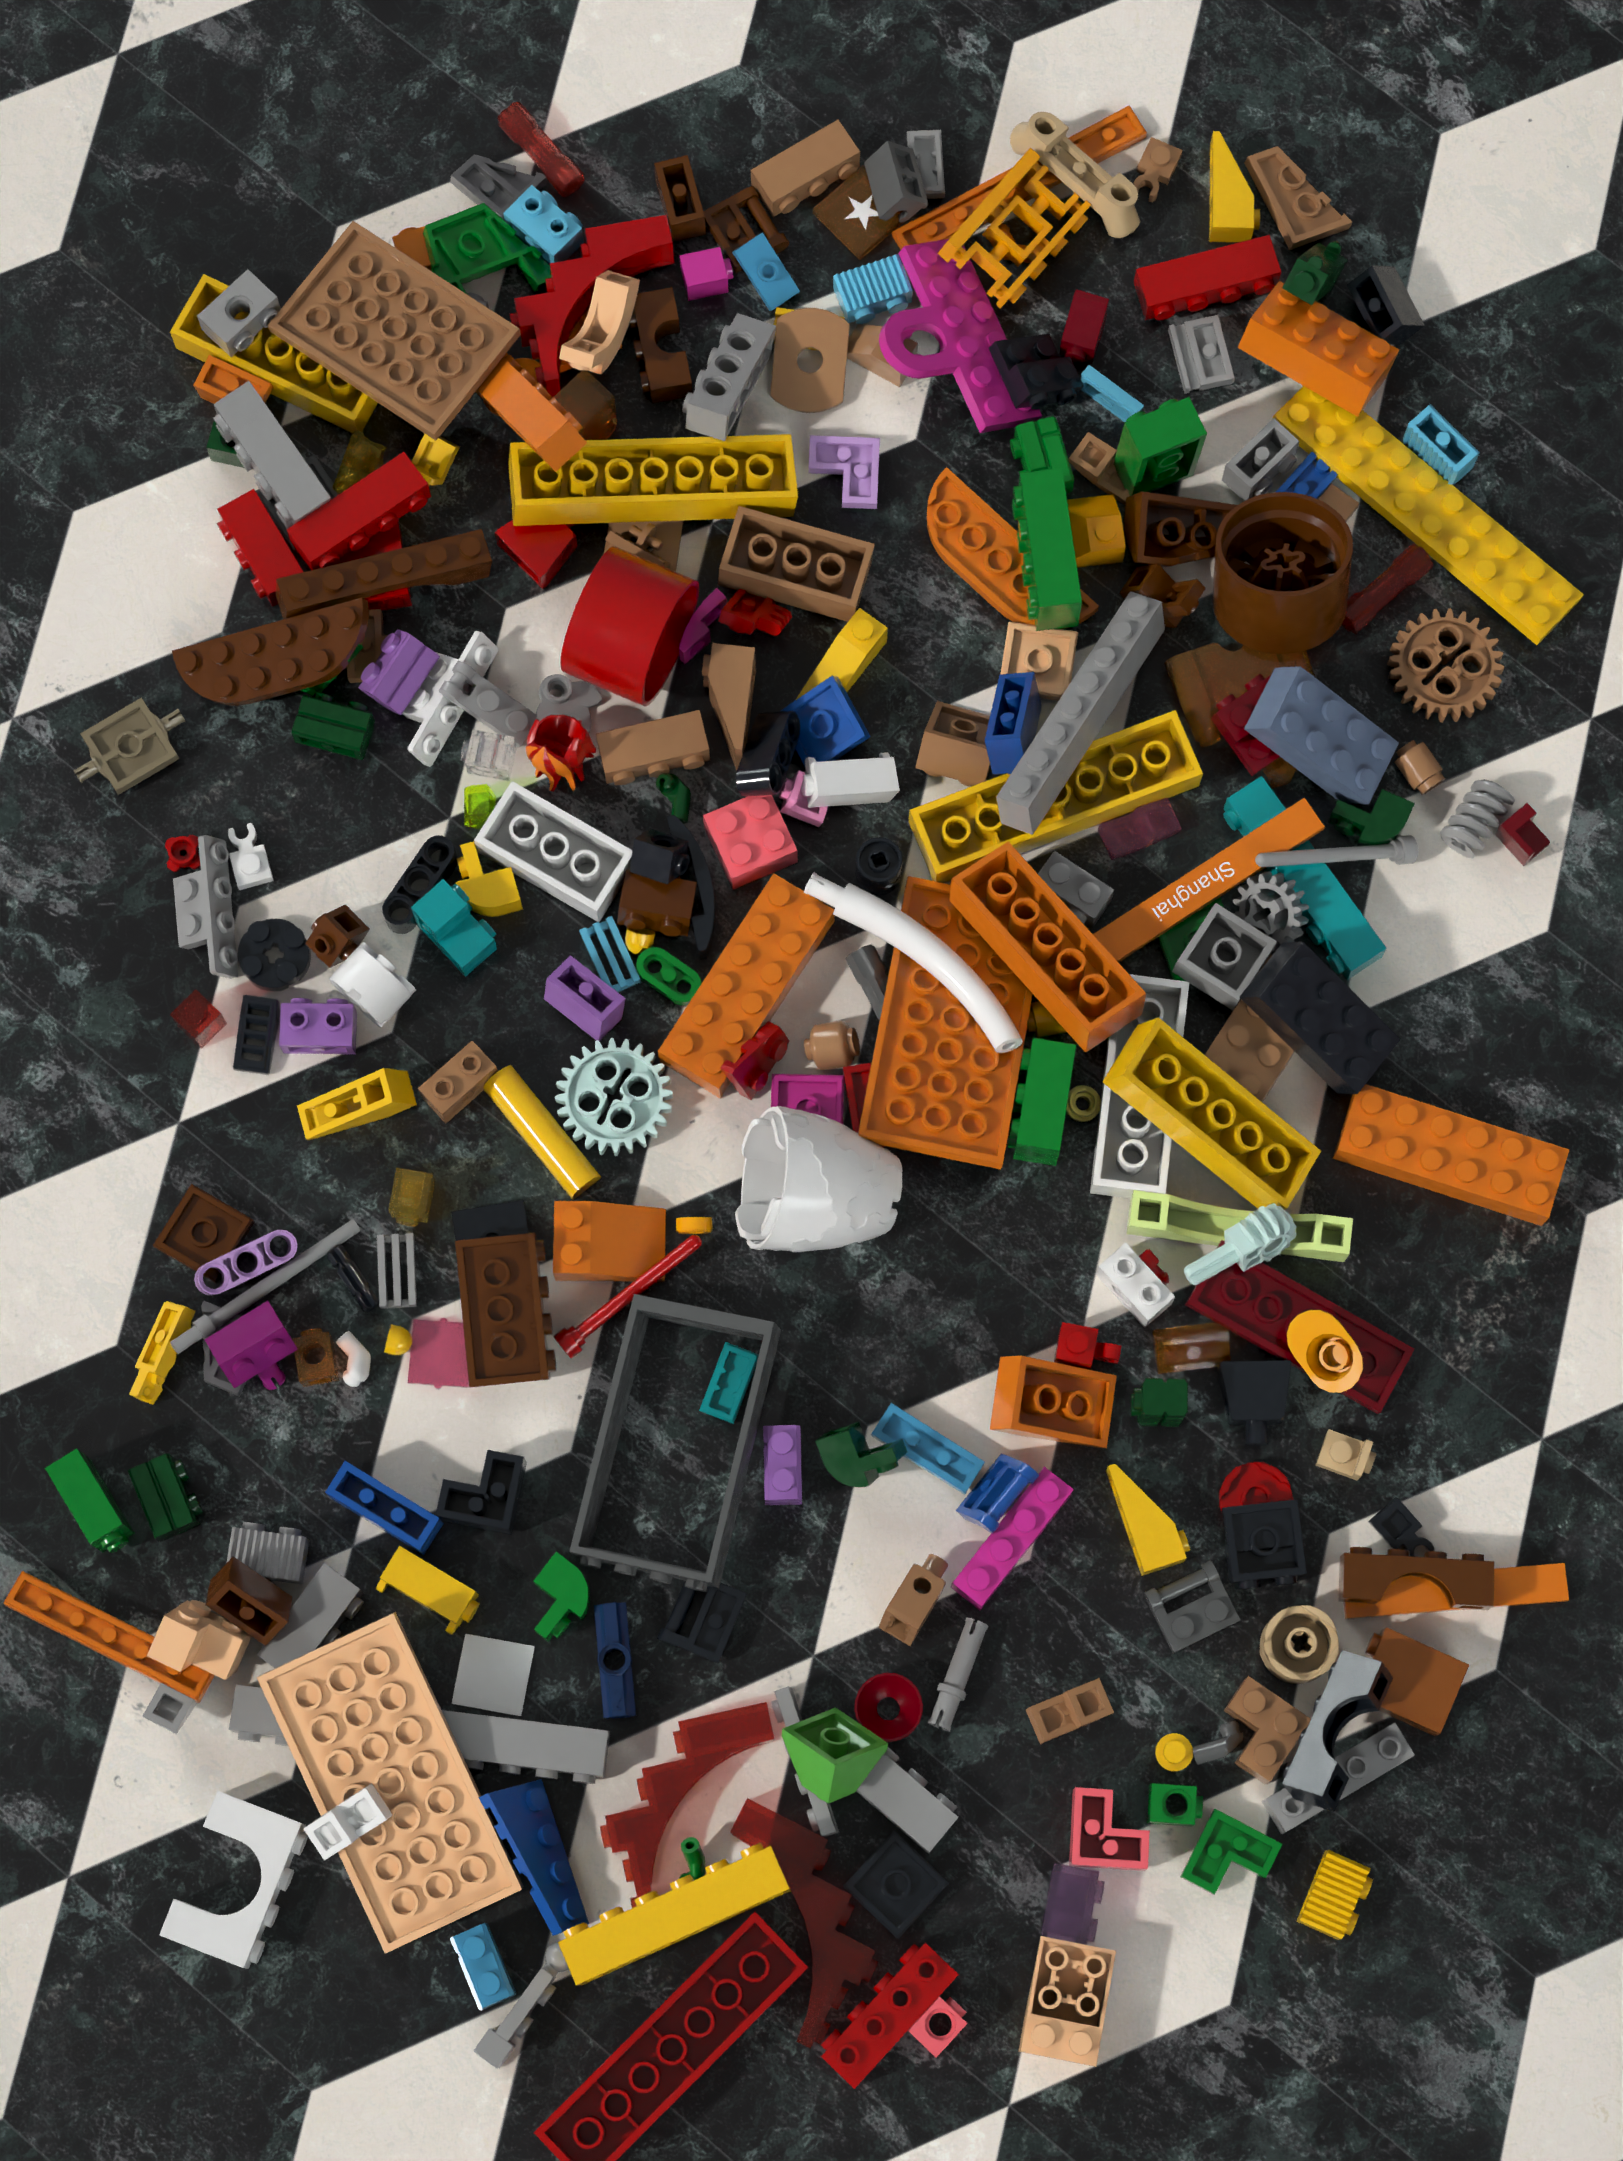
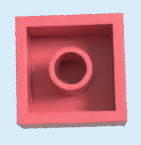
M772 795L747 796L703 815L704 829L732 890L798 862V850Z

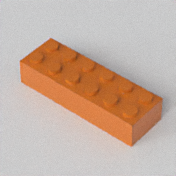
M1006 842L951 878L949 901L1085 1053L1142 1015L1146 992L1009 842Z
M773 873L659 1048V1062L718 1098H721L731 1082L720 1067L726 1060L732 1063L738 1061L744 1055L741 1052V1046L753 1038L762 1026L771 1021L835 921L834 909L813 896L805 894L803 890Z
M1365 1084L1358 1094L1352 1095L1333 1159L1542 1226L1550 1217L1569 1149Z

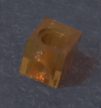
M321 1328L302 1331L300 1333L301 1337L292 1338L298 1350L294 1351L299 1382L303 1387L340 1381L333 1337L329 1332L323 1333ZM313 1348H322L325 1351L323 1360L315 1365L308 1364L306 1361L308 1352Z

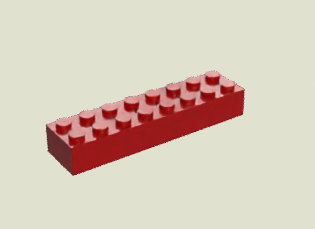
M754 1912L534 2134L560 2161H617L809 1967Z

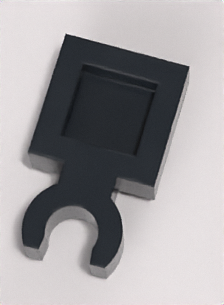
M1397 1497L1391 1500L1368 1521L1392 1549H1398L1403 1545L1404 1550L1410 1551L1409 1556L1415 1557L1414 1549L1418 1545H1423L1427 1551L1435 1550L1433 1544L1428 1539L1415 1534L1422 1525Z

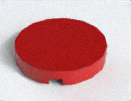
M1265 1462L1242 1464L1235 1467L1225 1477L1219 1491V1507L1222 1512L1223 1507L1293 1500L1291 1486L1287 1477L1277 1467Z

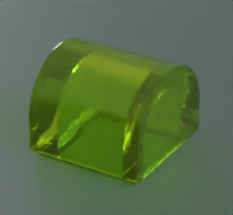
M487 784L471 785L464 788V825L466 827L481 829L496 806V795Z

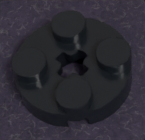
M266 919L252 923L248 931L241 938L238 946V962L244 975L256 987L266 991H282L305 976L311 962V950L305 944L307 940L303 931L293 923L283 919ZM277 946L279 951L284 953L283 958H277L275 963H269V957L265 953L267 950H271L272 947Z

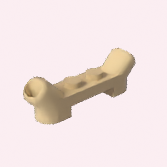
M1037 112L1030 117L1028 122L1017 124L1010 135V144L1016 154L1024 155L1032 148L1040 156L1038 161L1042 165L1049 168L1050 172L1083 201L1087 200L1092 204L1090 207L1101 215L1109 236L1123 238L1136 230L1140 224V219L1134 206L1138 198V192L1132 182L1120 172L1114 177L1109 175L1066 137L1069 127L1053 114Z

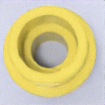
M1085 1085L1072 1088L1068 1096L1067 1114L1079 1122L1092 1120L1100 1111L1101 1099L1099 1094L1093 1088ZM1080 1098L1087 1100L1089 1108L1086 1110L1078 1109L1076 1100Z

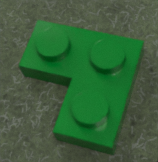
M1213 1809L1180 1877L1215 1895L1231 1861L1265 1879L1282 1843L1217 1809Z

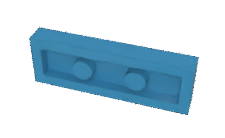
M892 1403L871 1434L872 1437L883 1444L903 1439L907 1453L904 1455L905 1458L964 1495L985 1464L980 1458Z

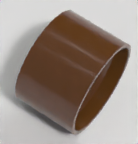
M1274 492L1258 495L1245 500L1233 508L1219 526L1215 547L1213 609L1216 619L1224 631L1244 646L1274 654H1289L1309 650L1332 637L1342 625L1347 612L1353 553L1352 534L1343 517L1321 500L1291 492Z

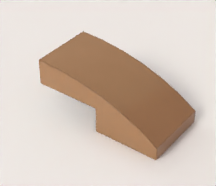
M1088 432L1069 457V463L1096 487L1109 495L1114 494L1116 500L1126 505V497L1130 495L1127 489L1125 490L1113 464L1117 450Z
M1100 1678L1026 1709L1040 1744L1114 1713Z

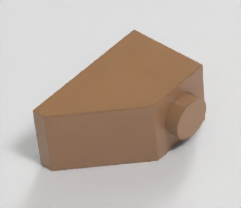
M857 324L849 337L847 359L900 387L907 376L896 371L886 361L881 352L879 334L883 326ZM910 338L905 339L903 342L905 348L912 354H918V343Z

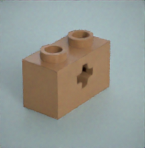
M471 1041L424 1082L418 1090L422 1099L446 1124L484 1091V1084L498 1072V1069L485 1053Z

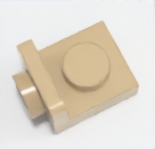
M1328 1429L1315 1466L1357 1481L1363 1472L1369 1474L1376 1457V1453L1371 1451L1373 1441L1366 1439L1363 1442Z

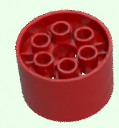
M616 546L609 548L593 569L575 606L561 652L560 665L562 672L644 707L650 705L663 688L680 655L679 646L682 636L697 606L699 596L698 581Z

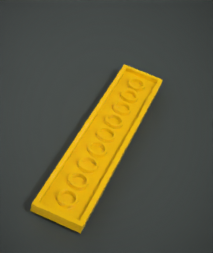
M1303 386L1273 415V418L1299 440V447L1308 454L1311 452L1316 454L1317 461L1321 459L1330 467L1329 472L1334 470L1338 474L1336 478L1536 645L1550 633L1583 597L1584 594L1456 487L1448 484L1447 480H1443V477L1438 475V472L1433 470L1432 467L1366 412L1362 411L1357 417Z

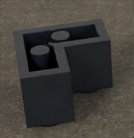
M487 1450L480 1486L443 1479L435 1516L439 1517L442 1522L512 1535L527 1465L523 1456Z

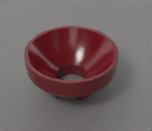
M882 1673L869 1678L861 1686L855 1699L854 1710L858 1723L884 1741L894 1742L909 1736L916 1729L922 1717L923 1703L921 1695L912 1681L896 1673ZM884 1698H892L899 1704L900 1712L893 1720H884L877 1713V1705Z

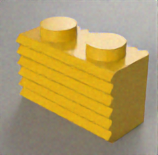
M1326 1850L1305 1898L1297 1922L1337 1940H1341L1344 1933L1351 1935L1359 1917V1914L1353 1912L1359 1898L1366 1899L1373 1882L1372 1878L1367 1877L1371 1868L1331 1850Z

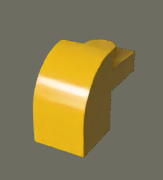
M474 841L460 845L463 857L456 859L462 879L467 877L469 879L458 881L456 884L469 897L468 903L472 907V911L483 916L495 917L523 910L512 868L508 867L483 874Z

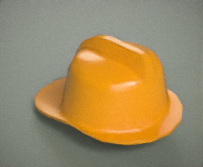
M1307 1310L1298 1314L1291 1321L1287 1331L1288 1346L1310 1379L1320 1389L1331 1393H1341L1351 1389L1359 1381L1362 1374L1363 1357L1356 1342L1333 1315L1322 1310Z

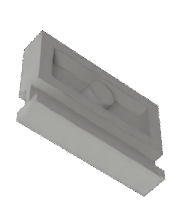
M1218 315L1186 321L1184 324L1177 326L1174 324L1169 325L1168 333L1184 394L1196 389L1201 391L1234 383L1235 377Z

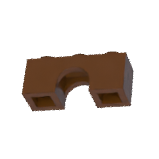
M673 287L637 293L629 325L630 329L637 328L639 339L633 340L636 360L644 361L645 371L639 372L643 393L650 392L652 404L685 398L688 392L693 393L686 351L668 353L657 346L663 337L680 333Z

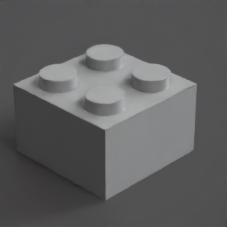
M1215 903L1176 962L1172 972L1229 1009L1234 1010L1241 999L1240 995L1255 978L1277 941Z

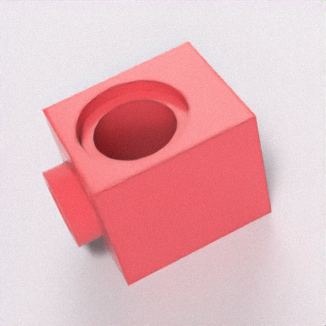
M938 1997L908 2032L937 2058L968 2024L962 2019L967 2012L951 1997L946 2001ZM936 2013L946 2014L951 2021L949 2032L943 2036L933 2034L929 2028L930 2018Z

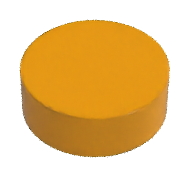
M711 1217L676 1218V1232L678 1234H706L713 1231Z

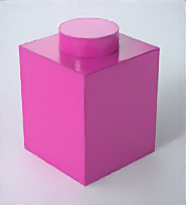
M720 247L680 255L681 273L688 301L729 292L728 279H733V271L730 259H723Z

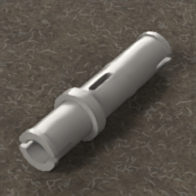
M966 1617L963 1631L944 1682L939 1683L936 1690L939 1692V1696L932 1715L928 1720L929 1725L938 1729L942 1727V1730L948 1732L951 1730V1724L960 1701L965 1700L966 1693L964 1689L983 1637L988 1629L987 1624L978 1620L976 1623L974 1619Z

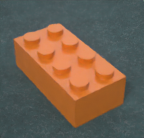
M1279 281L1250 318L1237 348L1358 417L1386 379L1400 349L1328 309L1323 304L1316 302L1310 305L1282 288L1284 283Z

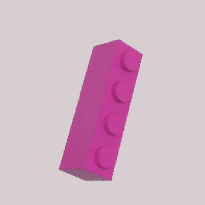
M1044 1466L1039 1473V1477L1033 1484L1028 1486L1001 1520L1000 1526L993 1534H990L952 1582L951 1588L980 1611L1069 1499L1074 1489Z

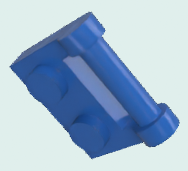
M1001 1453L956 1509V1512L965 1520L977 1524L993 1534L1000 1526L998 1523L1000 1518L1027 1484H1033L1039 1477V1474L1026 1463Z

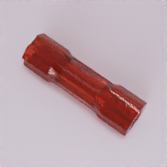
M520 102L512 103L500 113L497 118L499 121L498 125L544 172L546 179L562 197L570 196L581 187L585 181V174L569 156L561 152Z
M1414 543L1393 560L1387 570L1365 589L1353 594L1348 599L1347 612L1342 626L1348 632L1350 631L1356 635L1376 617L1379 610L1406 587L1414 585L1433 568L1434 564L1429 554L1421 546H1417Z

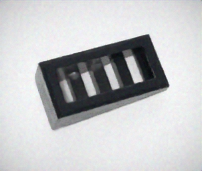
M243 995L233 1070L263 1075L270 1074L281 1012L279 1000ZM252 1009L267 1011L269 1016L252 1015ZM250 1024L267 1026V1031L250 1030L249 1026ZM247 1039L265 1041V1046L249 1045L246 1042ZM244 1053L263 1055V1061L244 1059Z

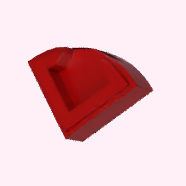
M1146 1249L1139 1257L1166 1286L1169 1283V1275L1167 1272H1163L1157 1265L1159 1260L1150 1249Z

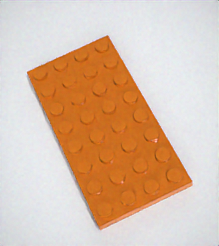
M908 876L901 911L940 938L977 973L1008 1013L1023 1043L1012 1051L997 1053L981 1027L960 1001L926 969L894 947L858 1135L882 1146L1001 1169L1004 1161L1033 993L949 901L950 884Z

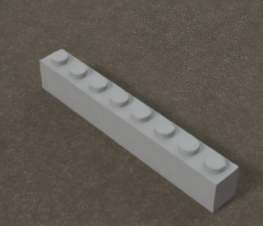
M1129 592L996 796L1001 824L1031 835L1034 834L1164 632L1162 601Z

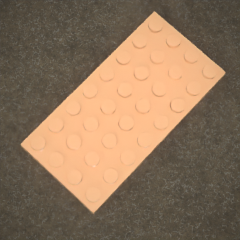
M396 1612L257 1677L320 1815H324L371 1783L392 1813V1816L360 1836L353 1843L338 1852L385 1954L523 1889L524 1886L503 1841L494 1827L495 1824L488 1809H484L478 1798L481 1794Z

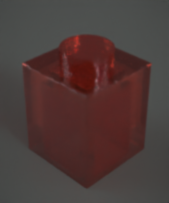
M196 989L170 1014L176 1025L201 1049L227 1025L222 1014Z

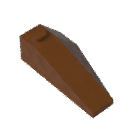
M1140 492L1126 497L1123 532L1134 563L1148 565L1158 563L1160 566L1169 567L1215 557L1216 536L1219 526L1225 516L1237 505L1150 492Z

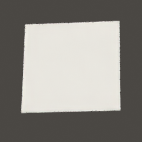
M465 1634L452 1704L521 1716L535 1646Z

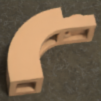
M609 270L597 276L585 322L579 333L561 346L559 359L568 361V365L575 369L588 370L601 375L613 361L624 339L635 306L640 280Z

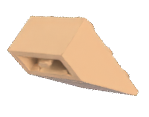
M1044 1936L1040 1937L1018 2052L1096 2067L1116 1955L1115 1950Z

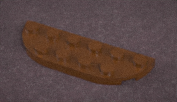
M358 598L172 650L173 659L179 674L191 689L199 695L219 704L231 706L246 705L310 688L332 679L348 666V659L353 654L358 643L362 644L366 634L369 619L368 601L364 598Z

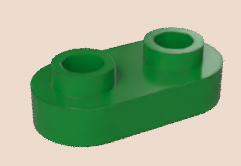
M658 947L645 949L638 956L636 967L638 975L643 982L675 1004L682 1006L689 1004L702 984L701 978L696 971L664 949ZM653 963H658L662 968L658 973H651L648 970L649 966ZM682 983H687L691 986L690 991L687 993H680L677 988Z

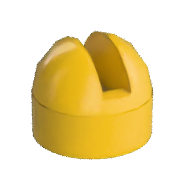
M627 928L625 944L628 950L633 954H641L645 949L651 948L654 943L655 931Z
M391 1324L384 1353L402 1355L410 1349L412 1336L405 1328Z

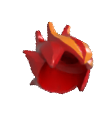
M549 715L541 721L536 719L529 731L527 746L525 747L527 757L536 768V778H539L542 774L549 778L550 791L554 792L562 776L567 779L570 788L574 791L576 789L574 772L580 781H584L583 761L585 757L594 758L592 753H596V747L593 745L587 730L582 727V720H576L574 717L567 715Z

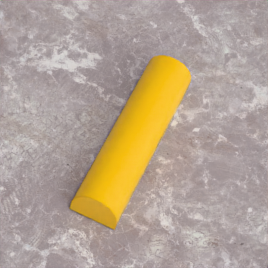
M512 1065L499 1070L484 1084V1091L572 1200L601 1179L600 1174Z

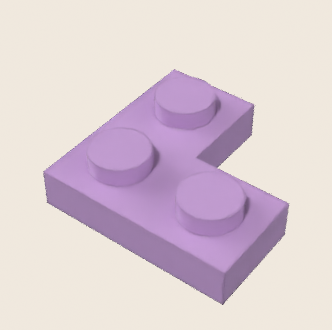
M810 435L809 473L843 475L842 508L877 509L880 438Z

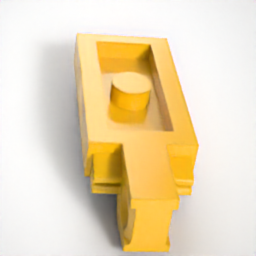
M168 1301L163 1303L135 1365L139 1372L129 1395L154 1405L163 1390L162 1384L165 1382L169 1370L176 1361L177 1353L170 1342L191 1328V1321L196 1311Z

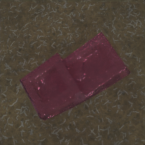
M1164 798L1138 807L1131 814L1102 823L1097 830L1111 860L1164 840L1180 832L1182 828L1168 798Z

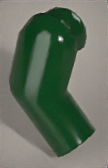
M669 773L660 774L656 779V787L672 803L671 815H675L683 824L688 823L691 800L690 789L676 775Z

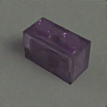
M1058 1863L1052 1865L1040 1937L1044 1936L1087 1945V1941L1094 1942L1098 1919L1091 1918L1094 1903L1101 1904L1105 1881L1098 1880L1099 1871Z

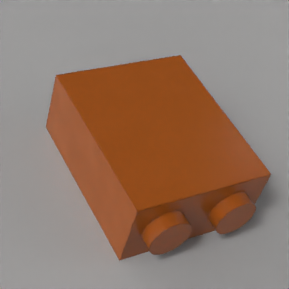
M1387 1627L1381 1631L1380 1635L1373 1633L1365 1653L1371 1655V1659L1382 1661L1393 1677L1379 1711L1433 1736L1441 1734L1469 1664Z

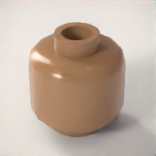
M844 1021L817 1024L812 1027L810 1038L804 1040L807 1059L813 1060L820 1070L850 1066L855 1056L860 1054V1044L856 1029L850 1028Z

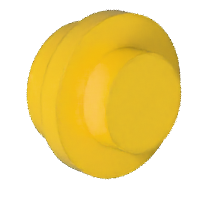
M1171 1733L1159 1740L1156 1745L1155 1755L1161 1767L1168 1771L1176 1772L1185 1769L1190 1764L1193 1758V1748L1185 1736Z

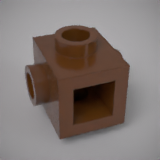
M345 904L317 918L311 926L313 932L305 944L321 961L331 968L344 962L359 947L370 928Z

